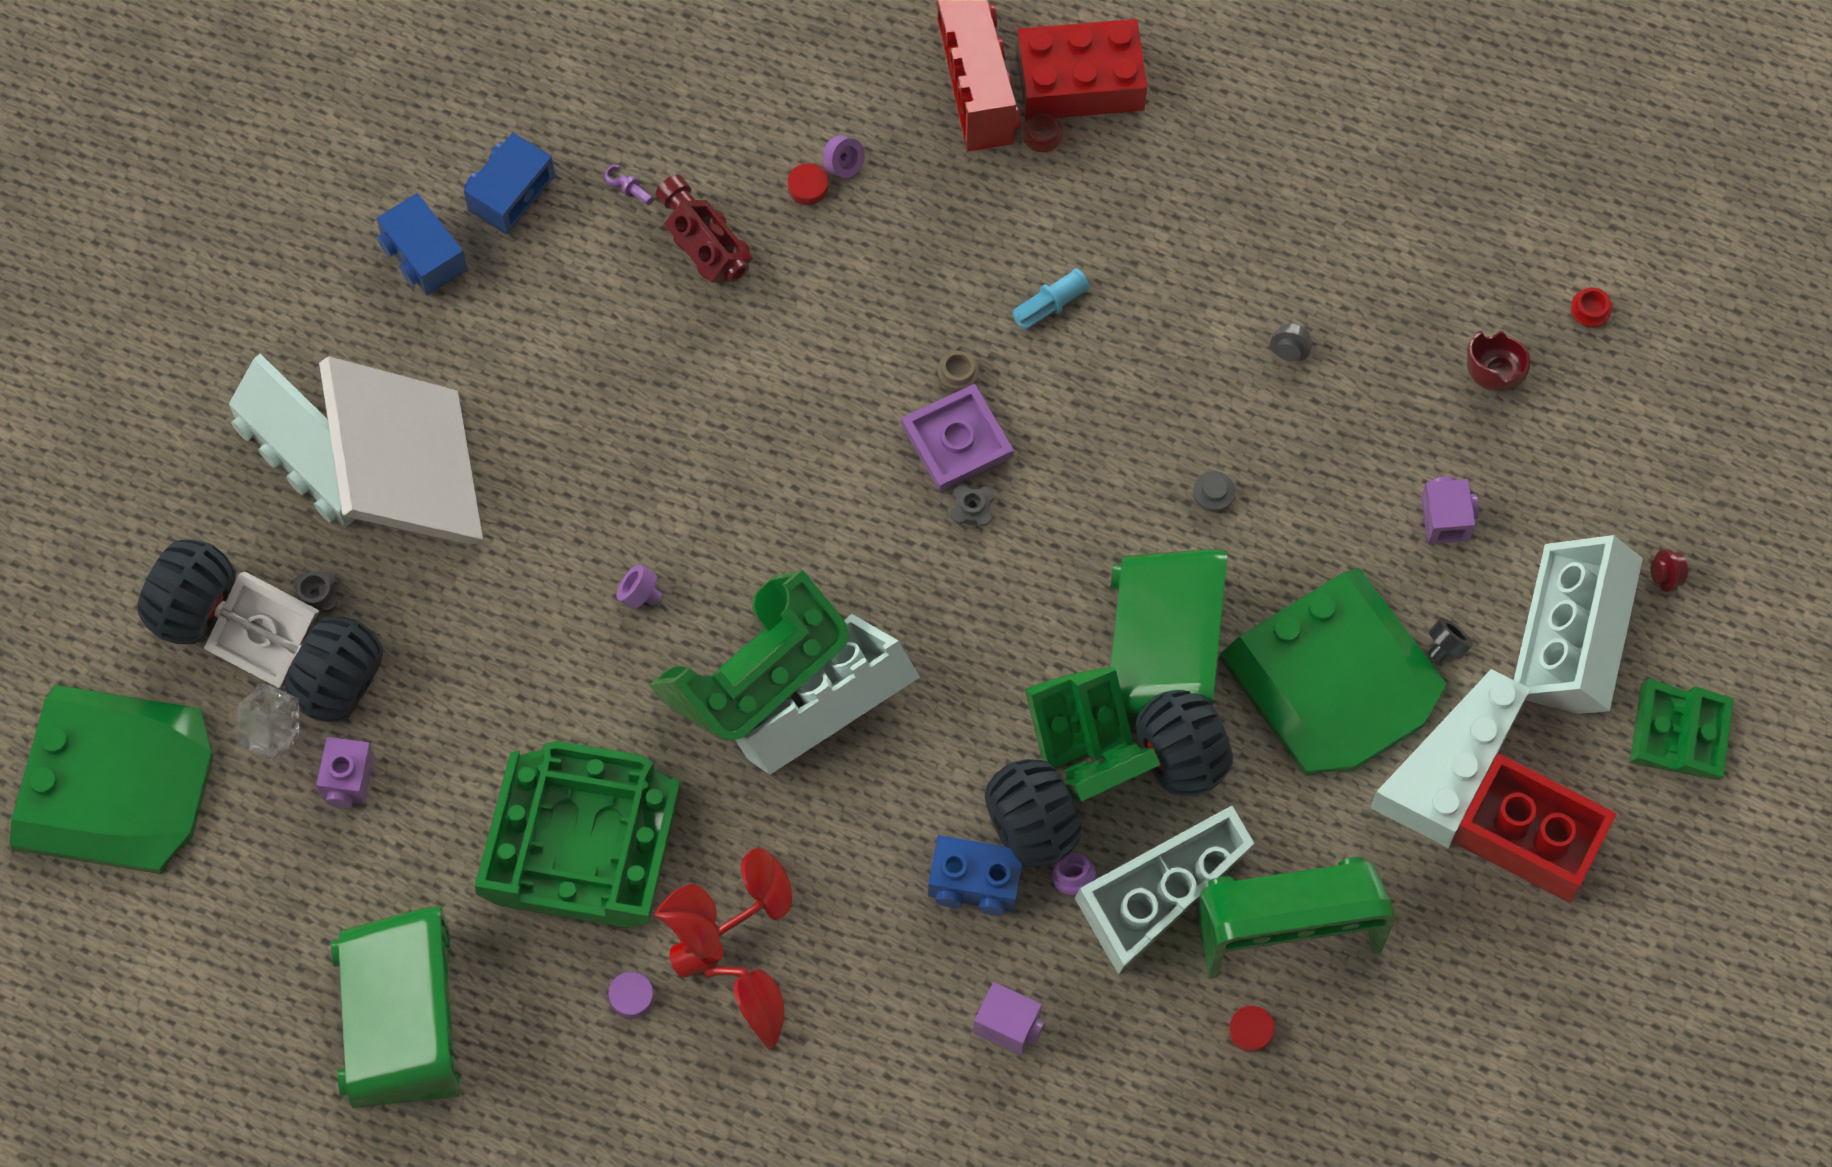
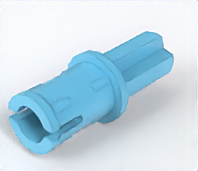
M1075 268L1071 273L1051 286L1043 285L1040 287V293L1013 310L1012 315L1015 322L1022 329L1027 330L1053 312L1058 315L1062 312L1064 305L1089 291V282L1085 275Z

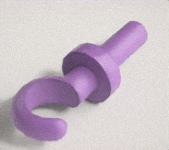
M612 165L605 171L604 179L608 185L612 187L621 186L622 193L626 196L633 194L647 206L653 203L654 198L639 187L640 181L636 177L630 176L627 178L625 175H622L618 179L609 178L611 171L620 169L619 165Z

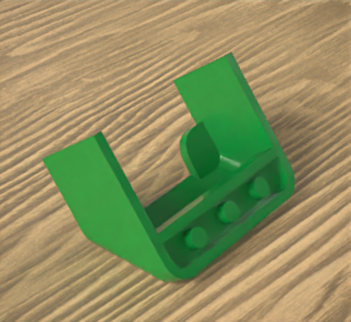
M1363 857L1346 858L1341 860L1336 866L1236 881L1230 876L1214 878L1208 881V887L1200 892L1196 908L1198 927L1209 978L1218 977L1224 952L1362 931L1369 932L1373 953H1380L1395 922L1392 902L1374 863L1365 862Z

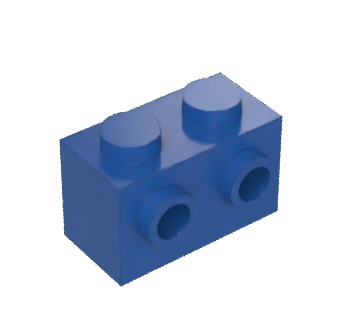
M512 132L504 143L499 142L493 148L489 161L479 172L475 171L466 181L464 196L468 211L507 235L555 177L552 156Z
M418 193L376 218L380 230V235L376 238L381 248L388 257L395 254L402 263L399 265V268L406 281L412 287L418 284L426 296L467 271L463 250Z
M938 835L928 884V897L936 898L935 902L937 904L950 908H959L962 903L977 905L981 912L989 915L1000 916L1004 915L1005 911L1014 912L1023 865L1015 858L1010 847Z

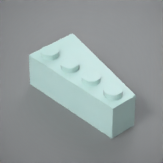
M1491 669L1378 789L1371 809L1449 848L1468 808L1515 722L1530 688Z
M1233 806L1222 810L1079 889L1075 900L1118 974L1199 899L1200 892L1208 887V881L1223 877L1254 845L1251 836Z

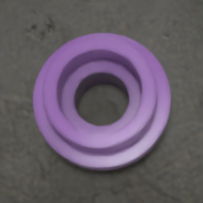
M1073 852L1055 864L1052 878L1055 887L1060 892L1068 895H1077L1081 887L1096 880V870L1094 864L1086 856ZM1072 874H1079L1076 877H1069Z

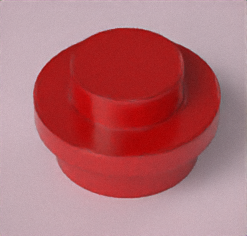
M1590 287L1579 291L1573 297L1570 310L1573 318L1579 324L1595 328L1604 325L1609 320L1612 313V303L1603 290Z

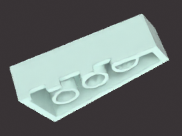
M853 614L848 616L844 621L848 626L849 637L844 648L746 736L735 740L746 758L771 775L920 678L898 640Z

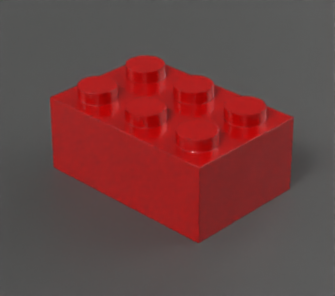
M1138 19L1018 29L1017 58L1025 121L1145 110L1147 82Z
M1497 753L1456 832L1453 843L1571 903L1617 813Z

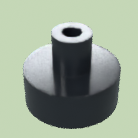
M1439 618L1429 630L1431 638L1436 643L1430 648L1428 654L1439 663L1448 654L1462 659L1473 646L1467 634L1448 619Z

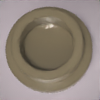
M950 352L938 364V379L945 388L951 391H960L975 384L978 379V364L966 352Z

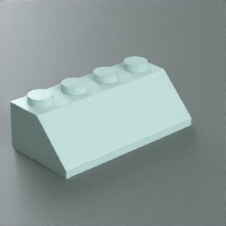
M259 354L253 359L229 402L235 418L231 424L243 439L249 441L253 437L262 446L258 450L273 468L281 465L289 473L286 478L299 494L304 495L308 491L317 500L314 506L325 520L331 523L336 519L346 528L355 519L342 515L328 419L275 367Z
M1615 535L1545 544L1514 681L1530 688L1526 701L1577 714L1610 711L1643 560L1641 556Z

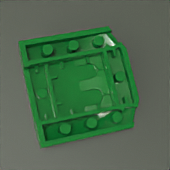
M1360 568L1341 573L1243 633L1226 647L1219 657L1305 776L1315 775V773L1338 771L1340 773L1354 771L1423 728L1447 685Z
M54 685L44 700L11 818L9 845L11 849L162 874L167 868V863L181 847L184 848L194 835L214 757L201 708Z
M562 741L543 744V749L521 755L520 750L510 752L475 883L476 895L498 906L630 928L649 924L681 790L680 781L673 776L671 780L655 769L652 761L643 755Z

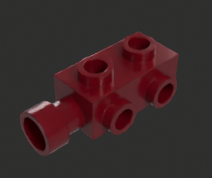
M680 174L672 175L665 179L658 186L655 195L665 208L673 210L664 225L674 236L673 240L676 245L686 251L697 265L696 268L699 274L709 280L710 283L734 282L742 278L749 269L748 264L753 259L747 243L743 240H738L726 225V219L722 212L715 211L707 200H695L691 195V187Z

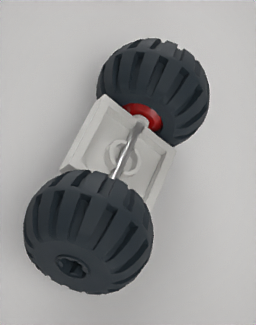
M196 539L175 541L164 550L146 578L138 598L137 611L146 628L158 638L174 644H194L205 638L210 630H212L204 647L205 650L278 688H281L286 682V692L293 704L306 716L324 722H340L347 719L353 713L376 674L383 656L381 643L375 634L363 623L346 617H327L319 621L311 630L319 610L245 571L240 573L236 579L234 566L228 557L214 545Z

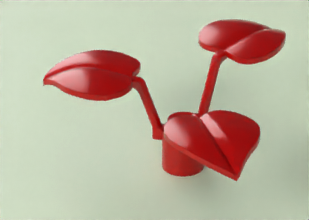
M755 848L745 854L741 863V875L744 886L748 893L756 899L751 907L719 927L715 923L717 918L716 906L710 895L699 885L688 884L669 894L658 907L654 916L668 925L681 941L674 944L669 953L671 965L680 977L687 978L704 971L708 978L716 975H729L740 978L735 981L733 986L737 1005L766 1048L770 1050L777 1044L785 1015L783 997L777 984L767 972L761 969H756L749 974L745 968L717 967L719 960L723 957V946L719 936L759 912L762 907L772 920L784 917L791 908L792 888L784 868L768 850Z

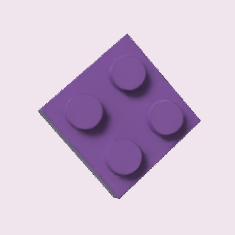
M975 384L901 418L902 428L939 492L1001 464L1014 456L1012 446Z

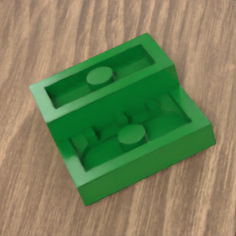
M1113 667L1069 674L1025 689L1041 759L1048 762L1053 768L1087 754L1094 760H1098L1104 757V751L1122 743H1127V746L1133 745L1117 671Z
M1652 679L1644 681L1640 687L1630 763L1707 779L1720 780L1724 778L1734 698L1697 686L1686 691Z

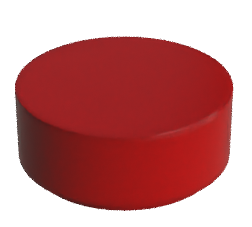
M812 163L796 166L788 176L790 196L796 202L804 205L820 202L828 192L826 172L820 166Z
M1253 1005L1237 1010L1229 1025V1035L1236 1047L1245 1052H1258L1265 1049L1270 1044L1275 1030L1271 1015L1265 1009Z

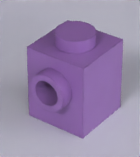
M1444 476L1436 478L1431 482H1426L1421 502L1428 544L1470 541L1475 527L1474 519H1478L1479 504L1477 495L1470 494L1468 479L1455 480L1453 477Z
M332 737L326 738L316 786L321 798L326 799L327 804L344 809L351 808L353 803L365 805L375 758L369 742Z
M993 982L974 1020L973 1033L1022 1056L1027 1043L1033 1046L1036 1045L1045 1026V1021L1040 1019L1042 1004Z

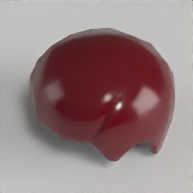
M1479 331L1468 343L1467 369L1475 383L1481 387L1493 391L1507 390L1519 386L1526 379L1530 370V353L1521 341L1506 336L1504 331H1499L1495 335L1488 337L1484 336L1482 331ZM1501 363L1494 370L1489 369L1492 364Z

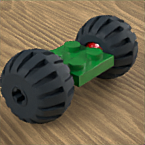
M1172 690L1157 695L1145 705L1137 717L1136 731L1141 747H1138L1137 744L1127 746V743L1116 745L1103 752L1105 759L1100 762L1089 764L1088 761H1083L1064 770L1066 777L1061 779L1053 766L1043 760L1024 759L1007 764L993 776L985 788L986 806L1004 847H1010L1015 858L1026 867H1043L1059 862L1074 849L1081 838V824L1074 800L1084 801L1150 769L1159 783L1171 794L1194 796L1212 790L1224 780L1231 770L1233 753L1223 723L1208 699L1203 695L1190 694V691Z

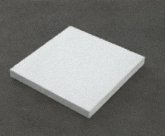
M330 356L319 362L342 515L469 545L483 540L458 391Z

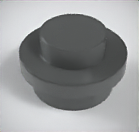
M1289 323L1282 325L1279 330L1274 332L1270 346L1273 352L1283 360L1301 361L1309 356L1312 342L1309 332L1304 327Z
M1209 471L1197 478L1193 488V496L1201 508L1211 512L1222 511L1232 504L1235 497V485L1226 474L1218 471Z

